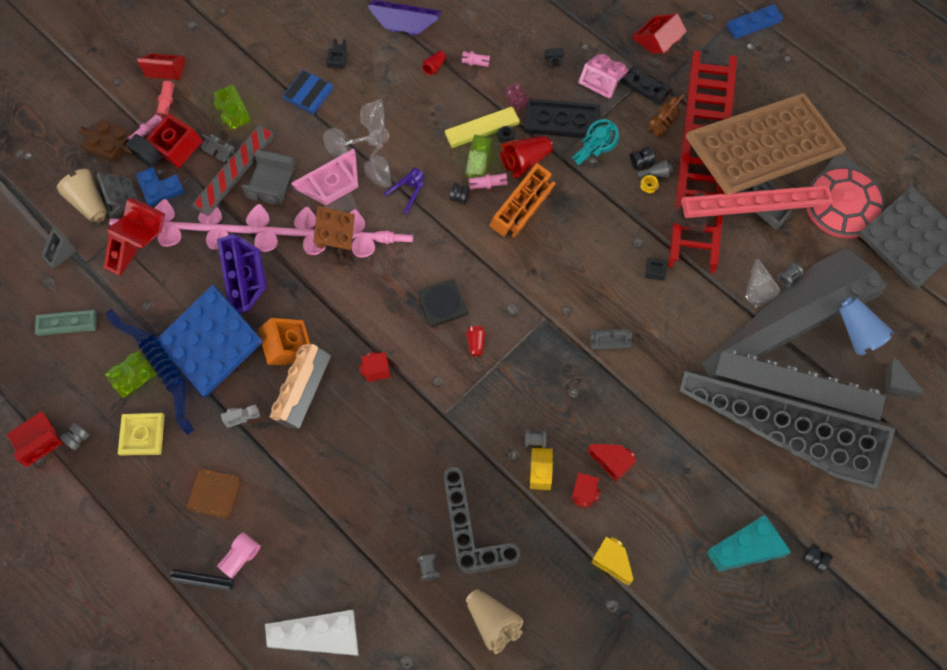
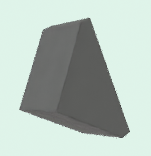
M54 226L41 257L51 268H56L77 252V250L63 233Z
M897 358L886 367L884 394L915 399L923 392V389Z

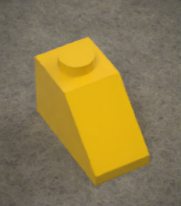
M532 447L530 489L551 490L553 449Z
M606 537L591 563L629 586L633 581V575L626 549L622 547V543L613 537L611 539Z

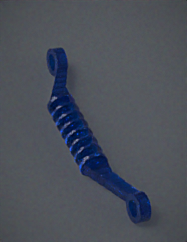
M113 309L105 313L117 330L135 338L137 346L142 349V353L146 355V359L150 361V365L154 367V371L158 373V377L166 385L167 391L171 392L174 396L175 419L187 435L195 431L189 420L185 417V378L180 376V371L176 370V365L172 364V359L168 358V353L164 352V348L156 340L155 334L123 323Z

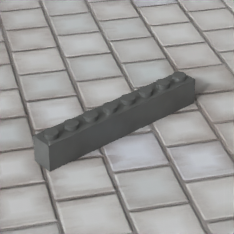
M725 348V351L718 353L713 376L874 420H880L886 396L880 395L879 390L867 388V391L859 389L860 385L847 382L844 385L838 383L839 379L833 377L819 378L818 373L811 371L801 373L798 372V368L789 365L783 368L777 366L778 362L772 360L758 361L757 356L745 354V357L737 355L738 351Z

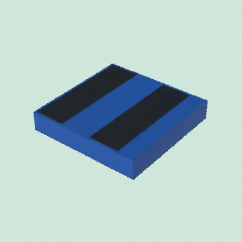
M302 70L285 92L283 98L314 115L333 90V84Z

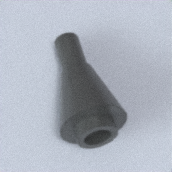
M667 159L649 167V169L637 171L638 178H643L647 175L670 178V174L673 173L671 162L668 163Z

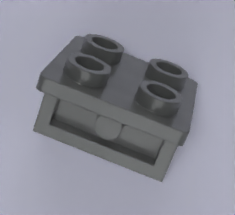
M104 172L97 173L101 185L99 191L109 218L116 219L125 210L126 202L129 198L138 201L129 178Z

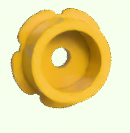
M647 175L641 180L640 188L644 192L654 193L659 187L655 176Z

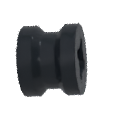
M455 182L452 186L450 201L458 200L462 204H466L470 186H460L459 183Z

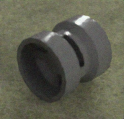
M73 422L69 427L70 430L67 433H63L60 439L76 451L80 447L81 441L86 440L90 435Z

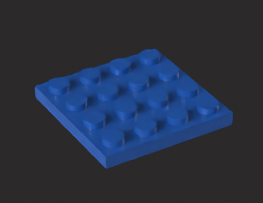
M214 285L205 291L156 339L159 345L204 397H207L264 342Z

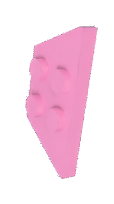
M352 149L292 182V187L324 205H328L358 188L355 150Z

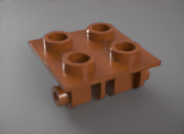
M684 94L678 98L674 96L668 103L663 104L658 110L660 113L651 118L648 122L650 126L645 131L647 132L652 129L656 137L662 136L670 124L679 116L680 110L676 105L683 98Z
M317 206L313 240L317 244L316 247L324 248V245L351 251L355 214Z

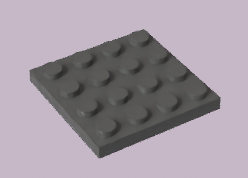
M913 186L858 234L913 290L921 286L947 262V219Z

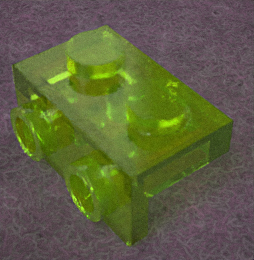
M138 350L130 354L119 365L112 367L105 376L120 396L124 398L155 376L156 372Z

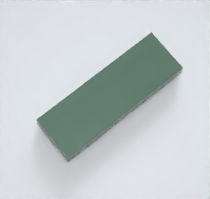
M96 310L36 315L35 334L37 336L94 331L97 328Z

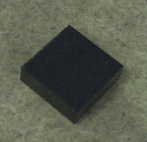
M647 258L645 278L664 281L667 261Z

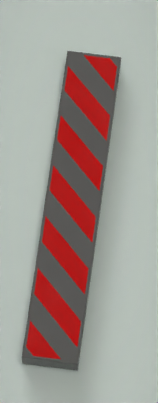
M258 125L192 203L193 208L209 216L256 160V151H263L275 137L274 133Z

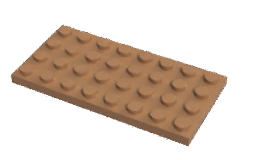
M804 93L689 131L685 136L727 196L837 156L846 150V147Z

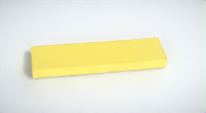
M512 106L445 130V135L451 148L494 134L503 126L513 127L519 125L520 120Z

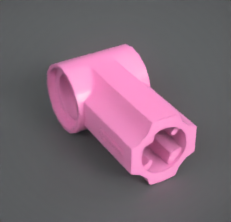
M245 532L241 533L234 540L231 546L232 549L217 565L230 578L236 575L246 561L253 559L261 548V545Z

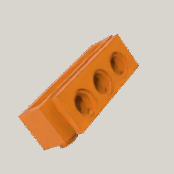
M536 163L492 218L489 226L503 237L511 230L513 231L512 237L515 238L556 183L554 181L551 184L548 183L552 173ZM539 190H542L541 193L538 196H536L537 192ZM530 203V207L526 210V206ZM518 216L521 217L519 221L515 224L514 222L518 218Z

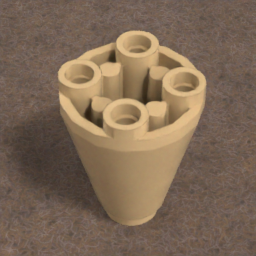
M479 589L474 590L466 598L468 608L485 645L490 651L498 654L510 640L515 641L521 636L522 631L520 628L522 627L523 620L518 614Z

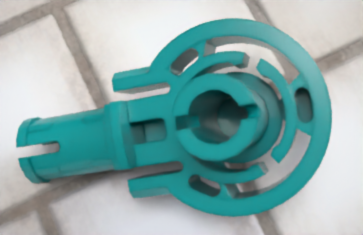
M607 119L597 120L590 125L587 136L582 140L584 143L583 147L571 157L578 166L590 155L594 154L597 157L601 153L609 152L617 146L620 133L616 125Z

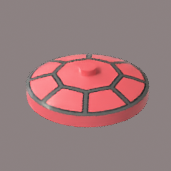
M830 168L820 173L809 186H829L833 203L830 206L807 207V212L818 228L834 237L844 239L860 237L858 234L885 210V200L879 185L869 175L854 168Z

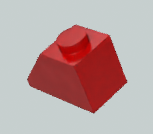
M109 234L103 268L119 276L122 275L136 254L137 247Z
M591 444L587 451L616 482L637 461L635 454L629 448L625 449L622 445Z

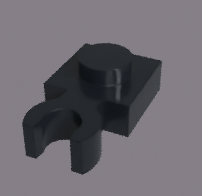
M334 39V49L329 48L327 56V68L345 69L348 55L346 40L344 39L343 43L338 45L337 39Z

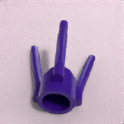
M412 168L404 178L387 190L384 196H387L405 182L410 187L416 186L404 211L406 215L420 188L424 185L422 182L424 174L418 168Z

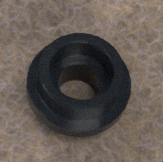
M509 126L501 127L497 132L498 141L505 143L515 140V131Z

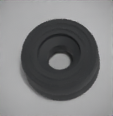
M135 134L126 143L128 150L151 168L162 157L160 152L150 142L138 134Z

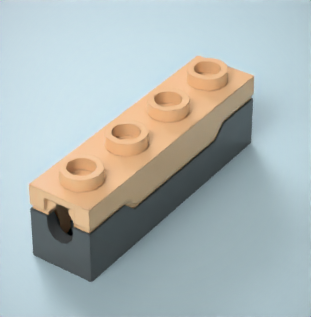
M305 344L298 349L294 364L289 368V375L280 388V395L272 406L270 418L287 428H300L331 357L330 354L314 344Z

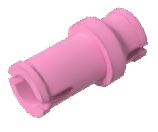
M463 51V56L468 58H462V63H468V66H472V64L489 66V62L482 61H489V55L475 54L474 51L470 53Z

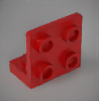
M129 198L126 202L124 217L110 226L107 232L118 239L131 243L135 247L143 248L162 232L165 213L133 198Z
M39 412L7 434L9 441L16 450V453L13 454L14 457L26 467H29L63 444V441L43 412Z

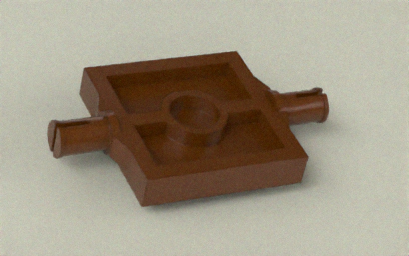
M103 119L92 130L83 126L79 130L80 134L87 136L81 147L89 153L113 163L124 152L134 156L126 147V143L129 141L128 136L133 134L130 130Z

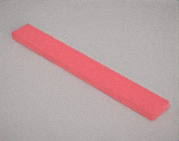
M825 185L741 192L728 196L727 194L683 197L681 203L685 218L830 206L833 203L829 186Z

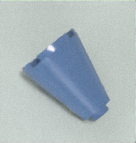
M848 297L840 303L842 306L839 310L857 355L866 354L865 350L871 348L872 351L892 338L890 335H894L892 329L858 298Z

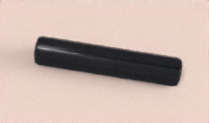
M173 569L170 575V580L173 582L227 591L233 590L235 582L232 578Z

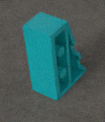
M766 515L712 547L707 552V555L720 572L749 564L784 558L791 551Z

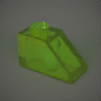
M474 134L469 150L465 178L485 176L493 151V138Z

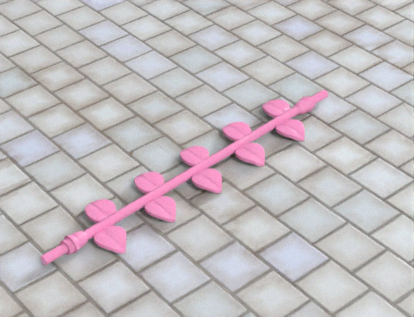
M163 199L155 207V209L165 213L162 232L158 235V241L164 247L173 246L181 240L180 230L209 231L206 236V243L210 249H218L217 239L228 236L227 232L257 234L254 243L255 247L260 249V252H268L276 248L278 244L276 235L305 236L303 248L310 255L319 254L326 248V245H324V248H317V244L313 242L316 216L309 207H305L294 220L295 228L265 227L269 223L270 218L261 204L255 206L246 218L248 226L218 224L222 219V214L218 207L209 216L200 212L198 217L200 223L169 222L174 218L175 212L166 199ZM356 209L350 212L355 214L352 237L355 240L352 243V252L357 257H367L375 251L373 240L385 244L394 243V241L413 242V235L394 234V232L389 230L376 233L361 232L365 228V220ZM111 218L110 226H112L120 219Z

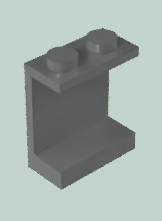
M257 150L255 158L258 164L249 186L244 184L242 186L245 196L254 201L261 200L271 205H282L296 168L293 158Z

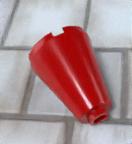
M546 136L507 141L501 144V147H503L502 151H500L501 162L506 171L513 173L511 175L513 178H519L552 152L553 143Z

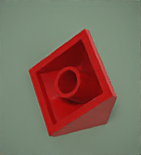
M149 53L137 58V61L145 77L180 80L185 56Z

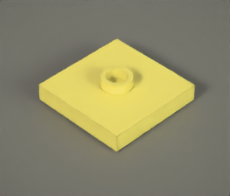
M163 413L122 414L118 454L120 456L161 455L165 415Z

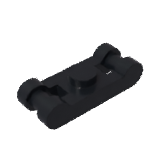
M635 66L631 67L629 74L625 75L622 79V83L626 87L656 104H661L665 99L664 96L671 92L669 85L659 83L640 72Z

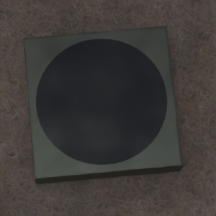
M454 279L418 291L419 299L431 328L468 315Z

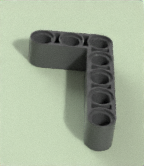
M448 468L444 473V483L459 570L464 574H472L515 566L520 558V550L515 544L508 543L475 549L463 474L459 468ZM451 475H456L459 477V480L451 483L448 481V478ZM459 495L463 499L460 503H453L451 501L452 497ZM457 516H464L466 518L464 524H457L454 520ZM461 537H468L470 542L462 546L458 543V540ZM512 550L515 552L516 557L513 560H508L504 557V553ZM486 554H491L495 560L487 564L483 561V557ZM464 558H471L473 565L471 567H464L461 562Z

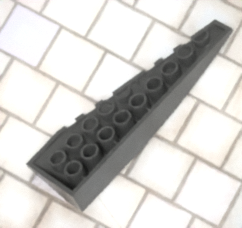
M845 248L812 265L789 288H786L707 358L701 366L707 376L718 379L720 377L713 376V371L718 353L725 351V348L738 351L737 355L745 357V354H750L759 358L840 317L839 308L842 306L840 303L846 298H858L865 304L879 297L887 288V285L874 268L851 250Z
M685 371L680 387L682 393L729 417L734 422L745 426L752 432L790 451V453L824 470L833 477L874 489L878 488L896 430L892 424L758 388Z

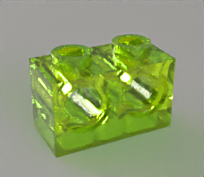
M234 84L213 92L216 99L213 100L217 111H222L220 117L224 125L228 123L232 130L251 122Z

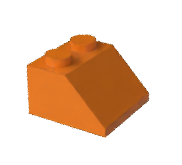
M270 318L258 329L259 335L264 341L262 346L268 365L284 366L294 363L298 349L302 345L310 344L303 320Z

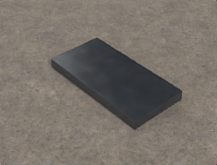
M527 99L524 133L585 138L590 125L599 120L600 105Z

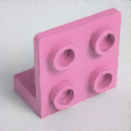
M598 54L585 64L578 83L610 99L614 94L618 81L628 74L630 69L621 62L611 60L607 55Z

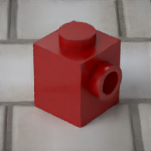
M371 352L366 354V356H362L363 364H359L361 376H365L367 382L391 378L386 352Z
M578 472L571 502H574L576 506L581 508L592 507L593 501L597 502L600 494V489H597L599 478Z

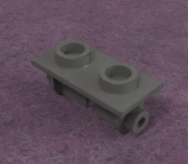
M202 134L206 138L200 144L203 151L212 156L218 151L215 157L225 164L235 154V147L226 142L224 145L219 143L221 139L212 134L209 137Z
M630 329L590 330L591 350L631 348L632 331Z

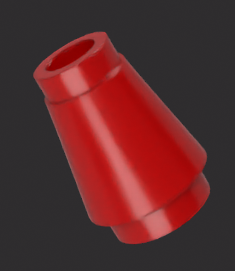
M438 51L426 58L422 64L423 71L430 76L436 74L445 61L446 54L443 51Z
M482 326L468 327V332H466L471 356L483 355L486 332Z

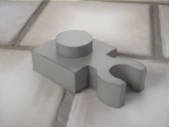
M252 405L243 410L241 408L228 409L226 413L221 414L223 423L228 428L245 423L247 419L258 418L260 413L256 405Z

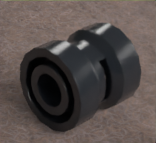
M648 146L640 152L634 151L630 153V161L636 171L642 169L645 165L655 164L653 151Z
M813 543L804 554L802 561L807 565H813L815 570L821 574L828 567L833 556L828 552L821 551L820 547Z

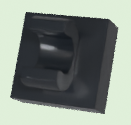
M564 48L546 49L544 51L545 58H549V67L552 66L553 59L558 61V66L562 65L561 57L564 56Z

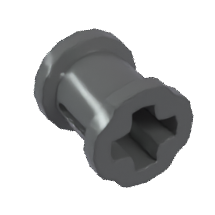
M790 262L786 270L777 274V280L784 287L789 288L797 277H801L804 274L803 269L797 263Z
M526 429L525 447L533 445L546 448L547 430L541 432Z
M435 554L417 558V563H420L422 572L421 581L433 580L440 576L435 566Z

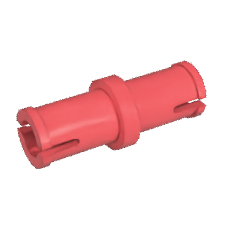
M163 81L161 94L158 96L159 104L156 114L161 118L166 117L170 104L173 102L172 93L175 85L171 81Z

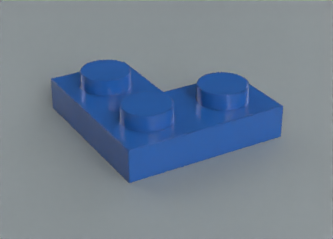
M153 167L135 174L150 207L160 203L163 199L168 200L185 193L177 174L162 181H159Z

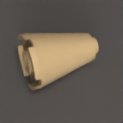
M79 169L75 171L76 175L71 177L68 174L57 185L59 194L90 222H102L106 218L107 210L90 170Z

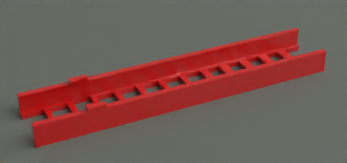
M693 51L690 62L668 267H673L674 261H678L680 246L711 250L710 273H715L719 261L723 215L713 216L715 217L713 227L680 222V213L684 212L681 200L685 196L693 197L725 193L713 176L688 173L689 163L705 164L701 158L690 157V147L692 145L685 136L689 131L705 126L693 124L694 117L718 121L732 117L737 56L730 55L728 67L702 64L700 63L701 51ZM698 73L726 75L727 82L698 78ZM697 87L725 90L726 96L696 93ZM695 102L724 106V112L695 109ZM687 179L717 183L716 193L686 189ZM684 229L711 233L712 243L681 240V231Z

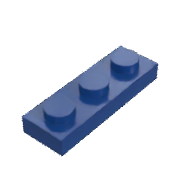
M775 4L730 20L727 22L726 27L733 38L737 39L782 21L783 16Z

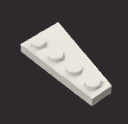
M353 610L265 624L268 648L359 656Z

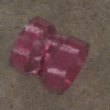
M513 83L506 88L505 95L510 100L513 108L521 109L526 106L529 98L523 92L520 84Z

